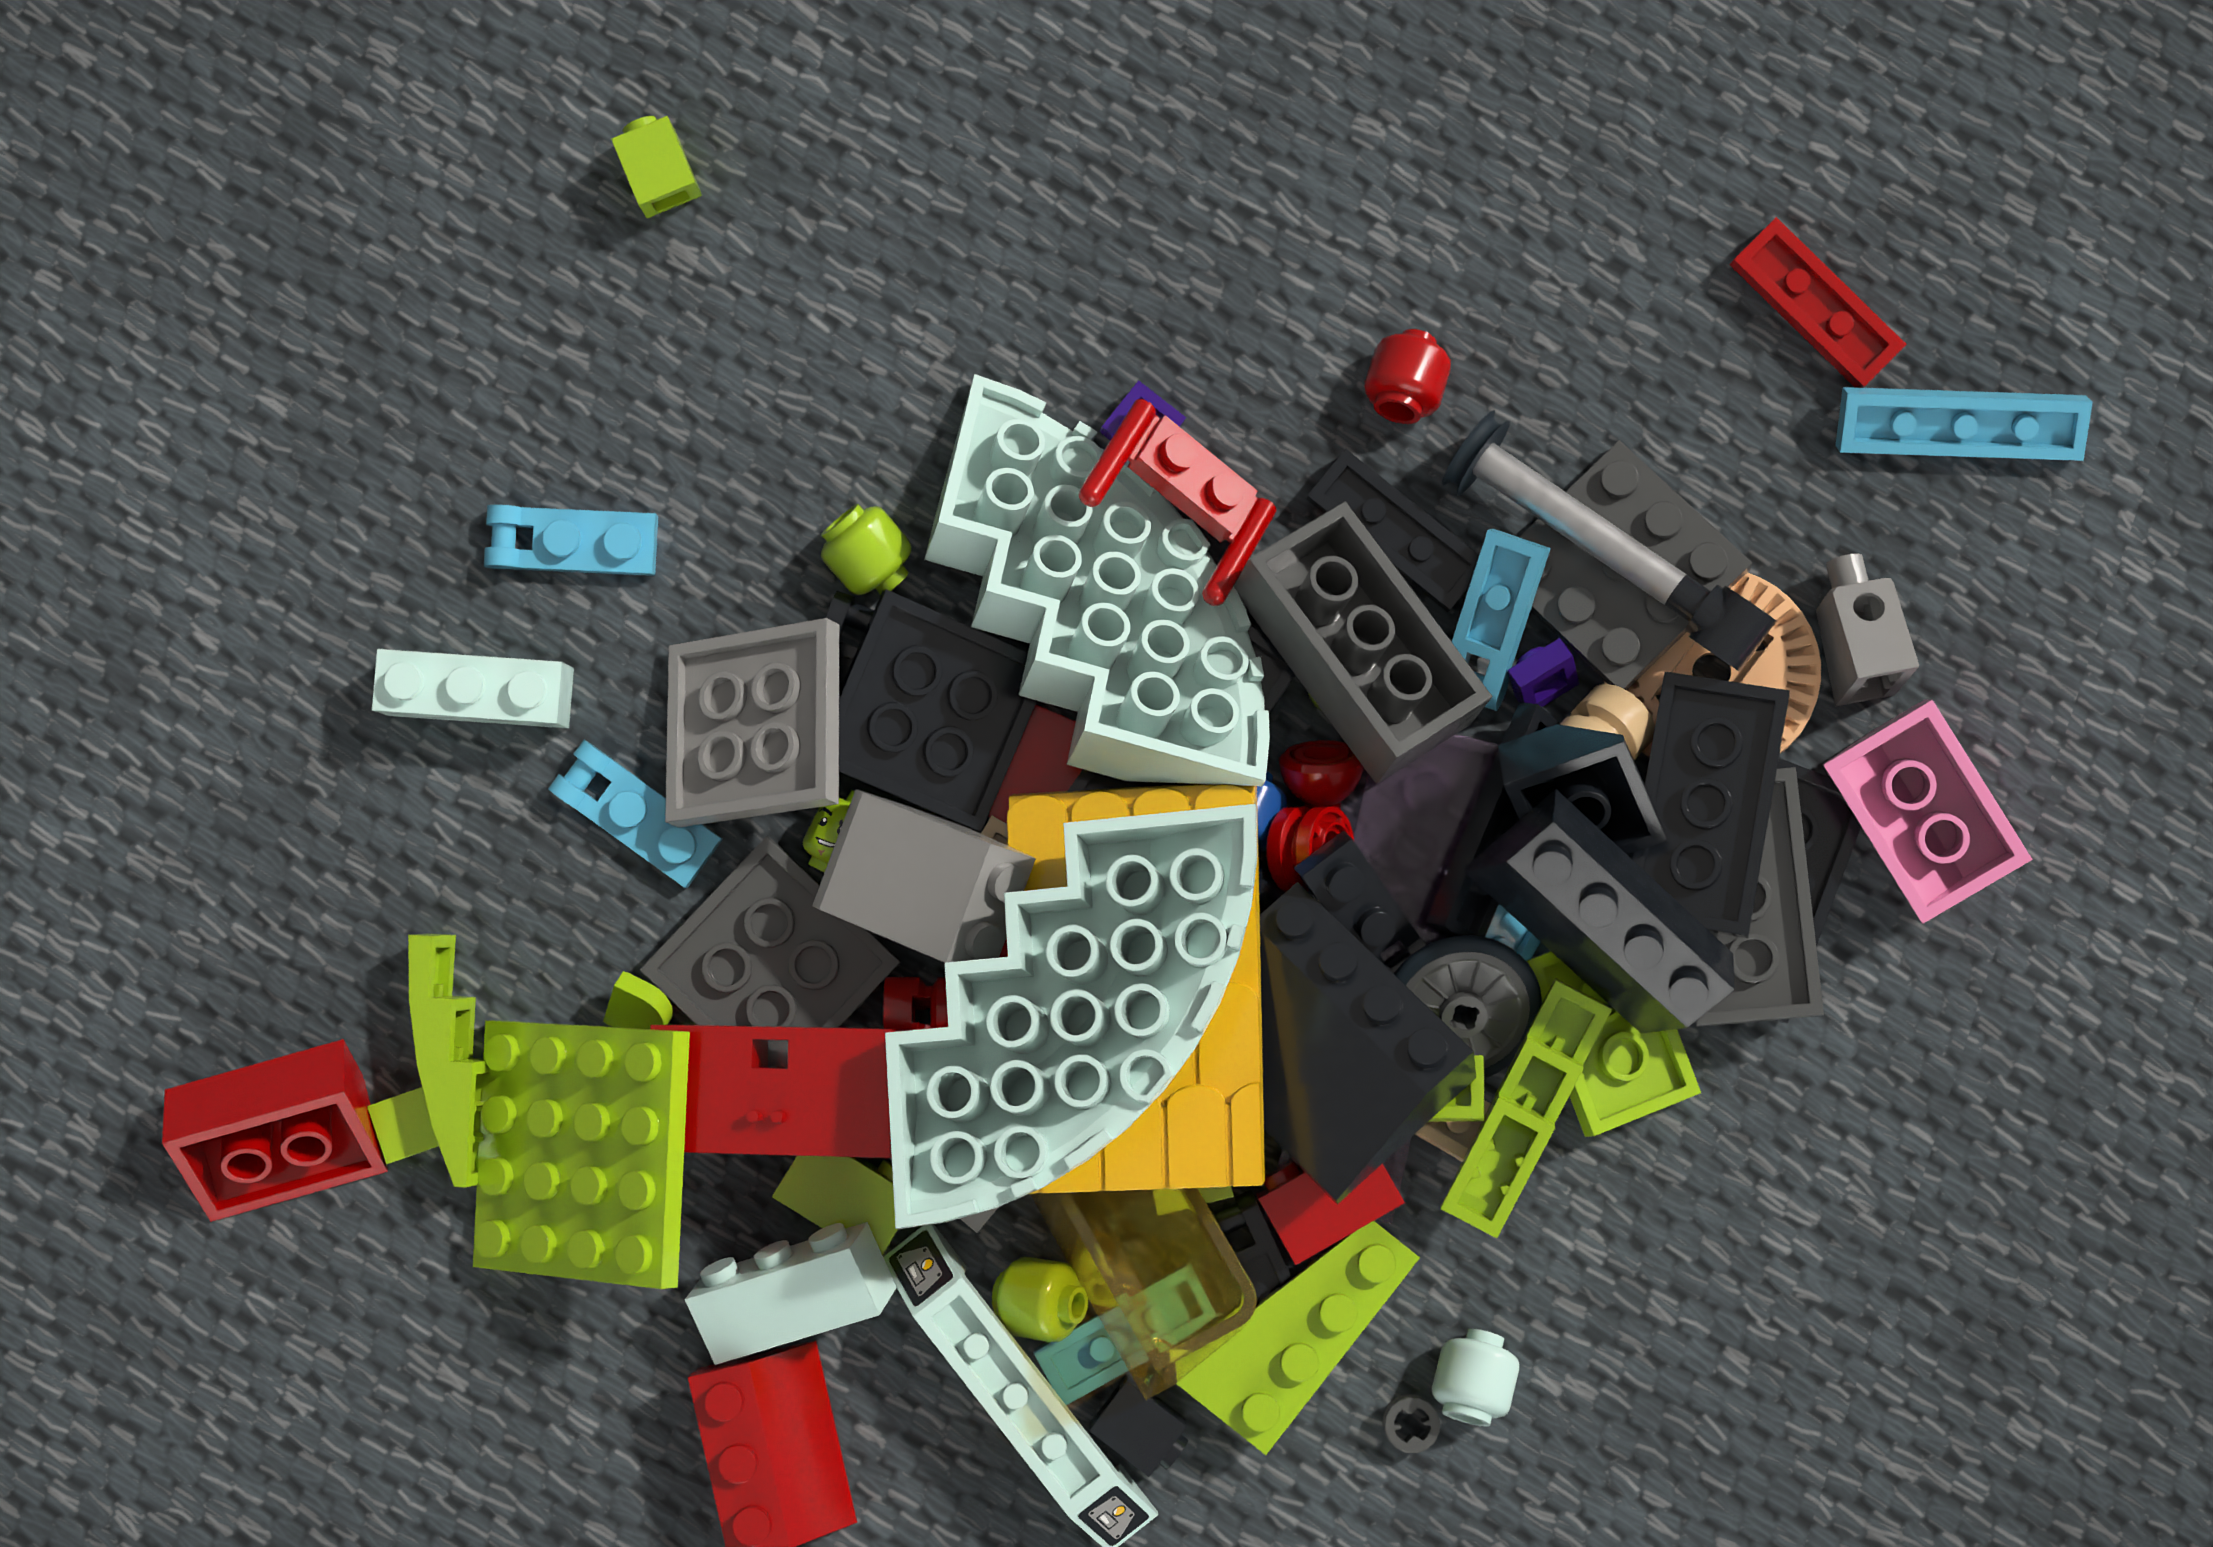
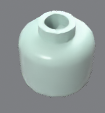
M1468 1329L1466 1338L1451 1339L1443 1344L1432 1385L1434 1398L1444 1405L1442 1414L1454 1420L1477 1426H1490L1492 1418L1503 1417L1508 1414L1519 1373V1361L1511 1352L1502 1348L1504 1343L1503 1337L1484 1330Z

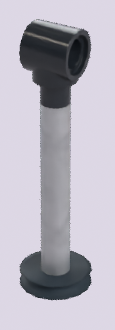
M1495 410L1490 411L1480 420L1451 460L1442 479V486L1447 485L1449 482L1455 483L1458 487L1457 496H1459L1479 477L1689 621L1685 629L1690 634L1688 637L1741 672L1777 620L1727 586L1722 588L1720 585H1716L1710 591L1500 448L1499 446L1510 426V420L1505 421L1503 424L1497 423L1494 420Z

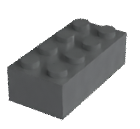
M1346 501L1249 558L1234 585L1243 605L1376 784L1471 725L1493 697Z

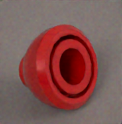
M1319 740L1299 743L1289 747L1279 757L1280 773L1285 785L1295 797L1304 802V807L1310 809L1318 806H1334L1341 809V802L1352 794L1360 782L1364 769L1348 745L1339 741Z

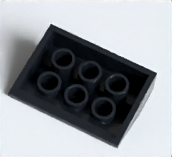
M1297 882L1260 914L1264 1131L1336 1204H1339L1476 1078L1474 1051Z

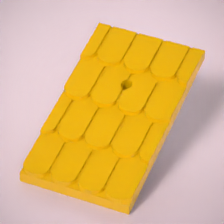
M1180 784L1012 794L1009 796V811L1007 814L1008 846L1036 858L1024 891L1067 887L1063 823L1256 804L1257 806V786ZM1257 807V852H1258V807ZM1258 857L1252 907L1239 958L1221 1003L1195 1050L1164 1092L1127 1130L1085 1163L1047 1186L1029 1194L1263 1185L1265 1181Z

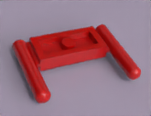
M1137 399L1078 493L1079 499L1088 507L1098 506L1128 460L1129 464L1127 467L1220 543L1223 540H1227L1230 543L1202 591L1203 599L1207 604L1220 606L1227 599L1248 559L1277 511L1276 507L1265 498H1257L1255 495L1258 491L1166 415L1159 418L1156 415L1155 407L1150 402Z

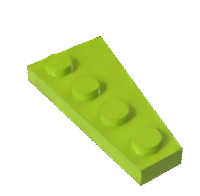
M1373 1221L1329 1247L1306 1265V1268L1282 1287H1278L1259 1302L1260 1304L1233 1325H1229L1212 1338L1206 1346L1186 1361L1184 1360L1167 1373V1376L1263 1454L1267 1455L1420 1257Z

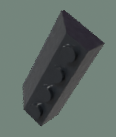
M1557 789L1551 792L1465 867V873L1641 1034L1688 1028L1735 990L1733 953Z

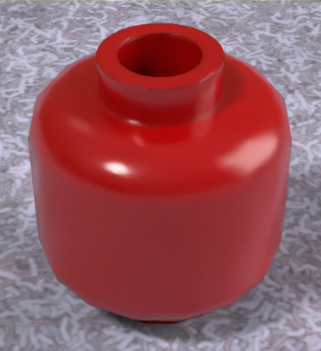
M1407 329L1402 334L1386 336L1375 347L1365 379V394L1374 404V410L1383 418L1400 424L1417 423L1421 418L1432 415L1440 407L1451 372V359L1445 350L1437 344L1436 339L1425 331Z

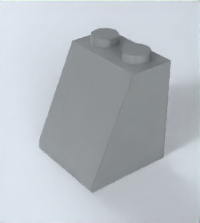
M856 789L812 906L944 963L999 958L1007 937L1004 893L1024 891L1036 858L947 818Z

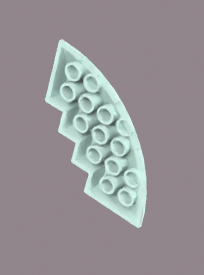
M974 374L924 560L983 576L971 627L1030 643L1019 696L1078 712L1067 765L1124 781L1263 786L1266 781L1270 733L1269 711L1265 710L1261 685L1264 677L1261 657H1256L1248 634L1251 624L1246 609L1234 586L1225 602L1220 606H1211L1203 599L1202 591L1217 567L1208 552L1211 546L1192 519H1183L1164 496L1127 467L1129 464L1128 460L1102 502L1096 507L1084 505L1079 499V490L1104 451L1093 442L1097 431L1081 421L1072 431L1042 413L1046 402L1019 389Z
M1256 804L1063 823L1067 887L1004 893L1008 957L946 962L945 979L948 1027L885 1033L895 1229L953 1221L998 1208L1047 1186L1088 1161L1127 1130L1164 1092L1198 1045L1221 1003L1239 958L1252 907L1258 857Z

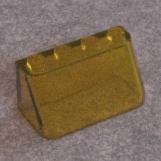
M1197 1188L1030 1194L1065 1258L1073 1267L1079 1283L1086 1290L1088 1299L1145 1400L1175 1385L1249 1323L1257 1303L1254 1285Z

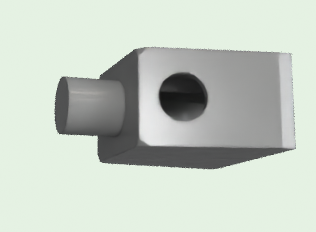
M1848 554L1836 557L1826 563L1832 589L1829 590L1816 609L1835 707L1894 696L1919 668L1894 582L1891 578L1869 581L1862 554Z

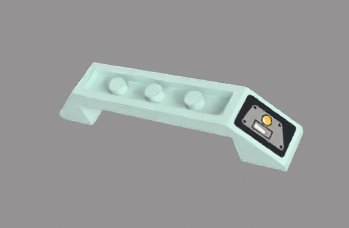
M934 1224L921 1226L883 1256L894 1283L914 1319L1070 1519L1102 1547H1118L1158 1516V1511L1121 1464L1116 1467L1112 1465L964 1274L968 1267Z

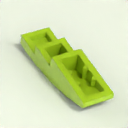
M412 934L408 935L409 1005L416 1063L432 1129L454 1187L467 1188L479 1185V1141L485 1140V1134L479 1132L480 1112L484 1101H481L482 1074L489 1073L490 1069L485 1060L473 1058L476 997L452 996L456 935Z
M1557 978L1554 979L1485 1114V1122H1481L1440 1206L1441 1210L1498 1238L1555 1129V1122L1584 1069L1583 1064L1612 1011L1611 1006Z

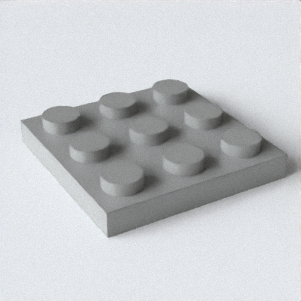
M828 618L669 645L666 823L676 827H686L839 804V624Z

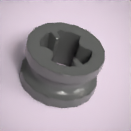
M1405 1394L1396 1397L1388 1404L1383 1414V1428L1388 1440L1395 1448L1405 1453H1419L1427 1450L1435 1443L1440 1432V1420L1437 1411L1427 1399L1415 1394ZM1417 1408L1424 1410L1427 1417L1421 1418V1421L1424 1425H1428L1421 1437L1410 1433L1403 1439L1396 1434L1395 1430L1401 1429V1425L1399 1422H1394L1401 1410L1408 1414L1414 1413Z

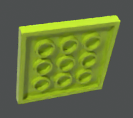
M485 1020L483 1060H485L490 1069L489 1073L482 1074L481 1101H484L480 1112L479 1132L485 1134V1140L479 1141L478 1151L479 1185H477L473 1267L655 1289L678 1288L689 1031Z

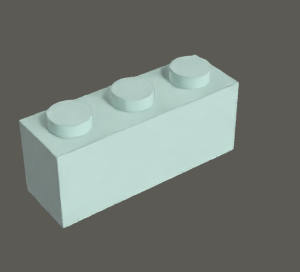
M377 649L372 711L398 717L569 728L574 668L558 661Z
M868 1222L846 1229L842 1223H836L818 1230L809 1237L808 1241L790 1246L787 1240H782L762 1248L754 1255V1258L736 1263L734 1258L728 1257L708 1265L700 1272L701 1279L685 1298V1302L714 1364L717 1365L878 1316L897 1287Z

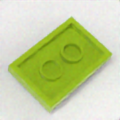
M1551 951L1526 960L1537 977L1542 1002L1554 979L1557 978L1609 1005ZM1612 1008L1583 1064L1584 1069L1570 1094V1099L1584 1136L1592 1137L1698 1095L1701 1091L1677 1029L1641 1034Z

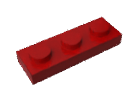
M1777 217L1729 264L1855 388H1864L1907 345Z

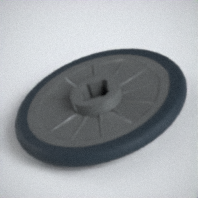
M1462 935L1432 942L1408 957L1394 973L1403 984L1474 1051V1055L1484 1056V1079L1510 1066L1542 1004L1541 990L1537 977L1527 961L1509 946L1486 937ZM1461 1004L1469 1007V1012L1462 1016L1455 1014L1454 1010L1455 1007Z

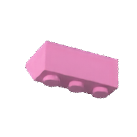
M1924 699L1872 730L1822 764L1922 924L2033 860L1933 700Z

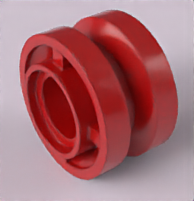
M1299 806L1285 807L1277 813L1268 833L1267 861L1271 876L1281 890L1286 892L1298 882L1309 892V889L1294 867L1343 830L1354 840L1351 824L1341 809L1334 806H1318L1312 809Z

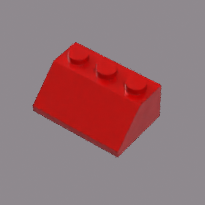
M344 1039L165 1089L162 1144L210 1222L388 1172L367 1108L371 1104L363 1074Z
M817 1340L742 1357L717 1365L700 1367L687 1377L725 1547H796L858 1522Z

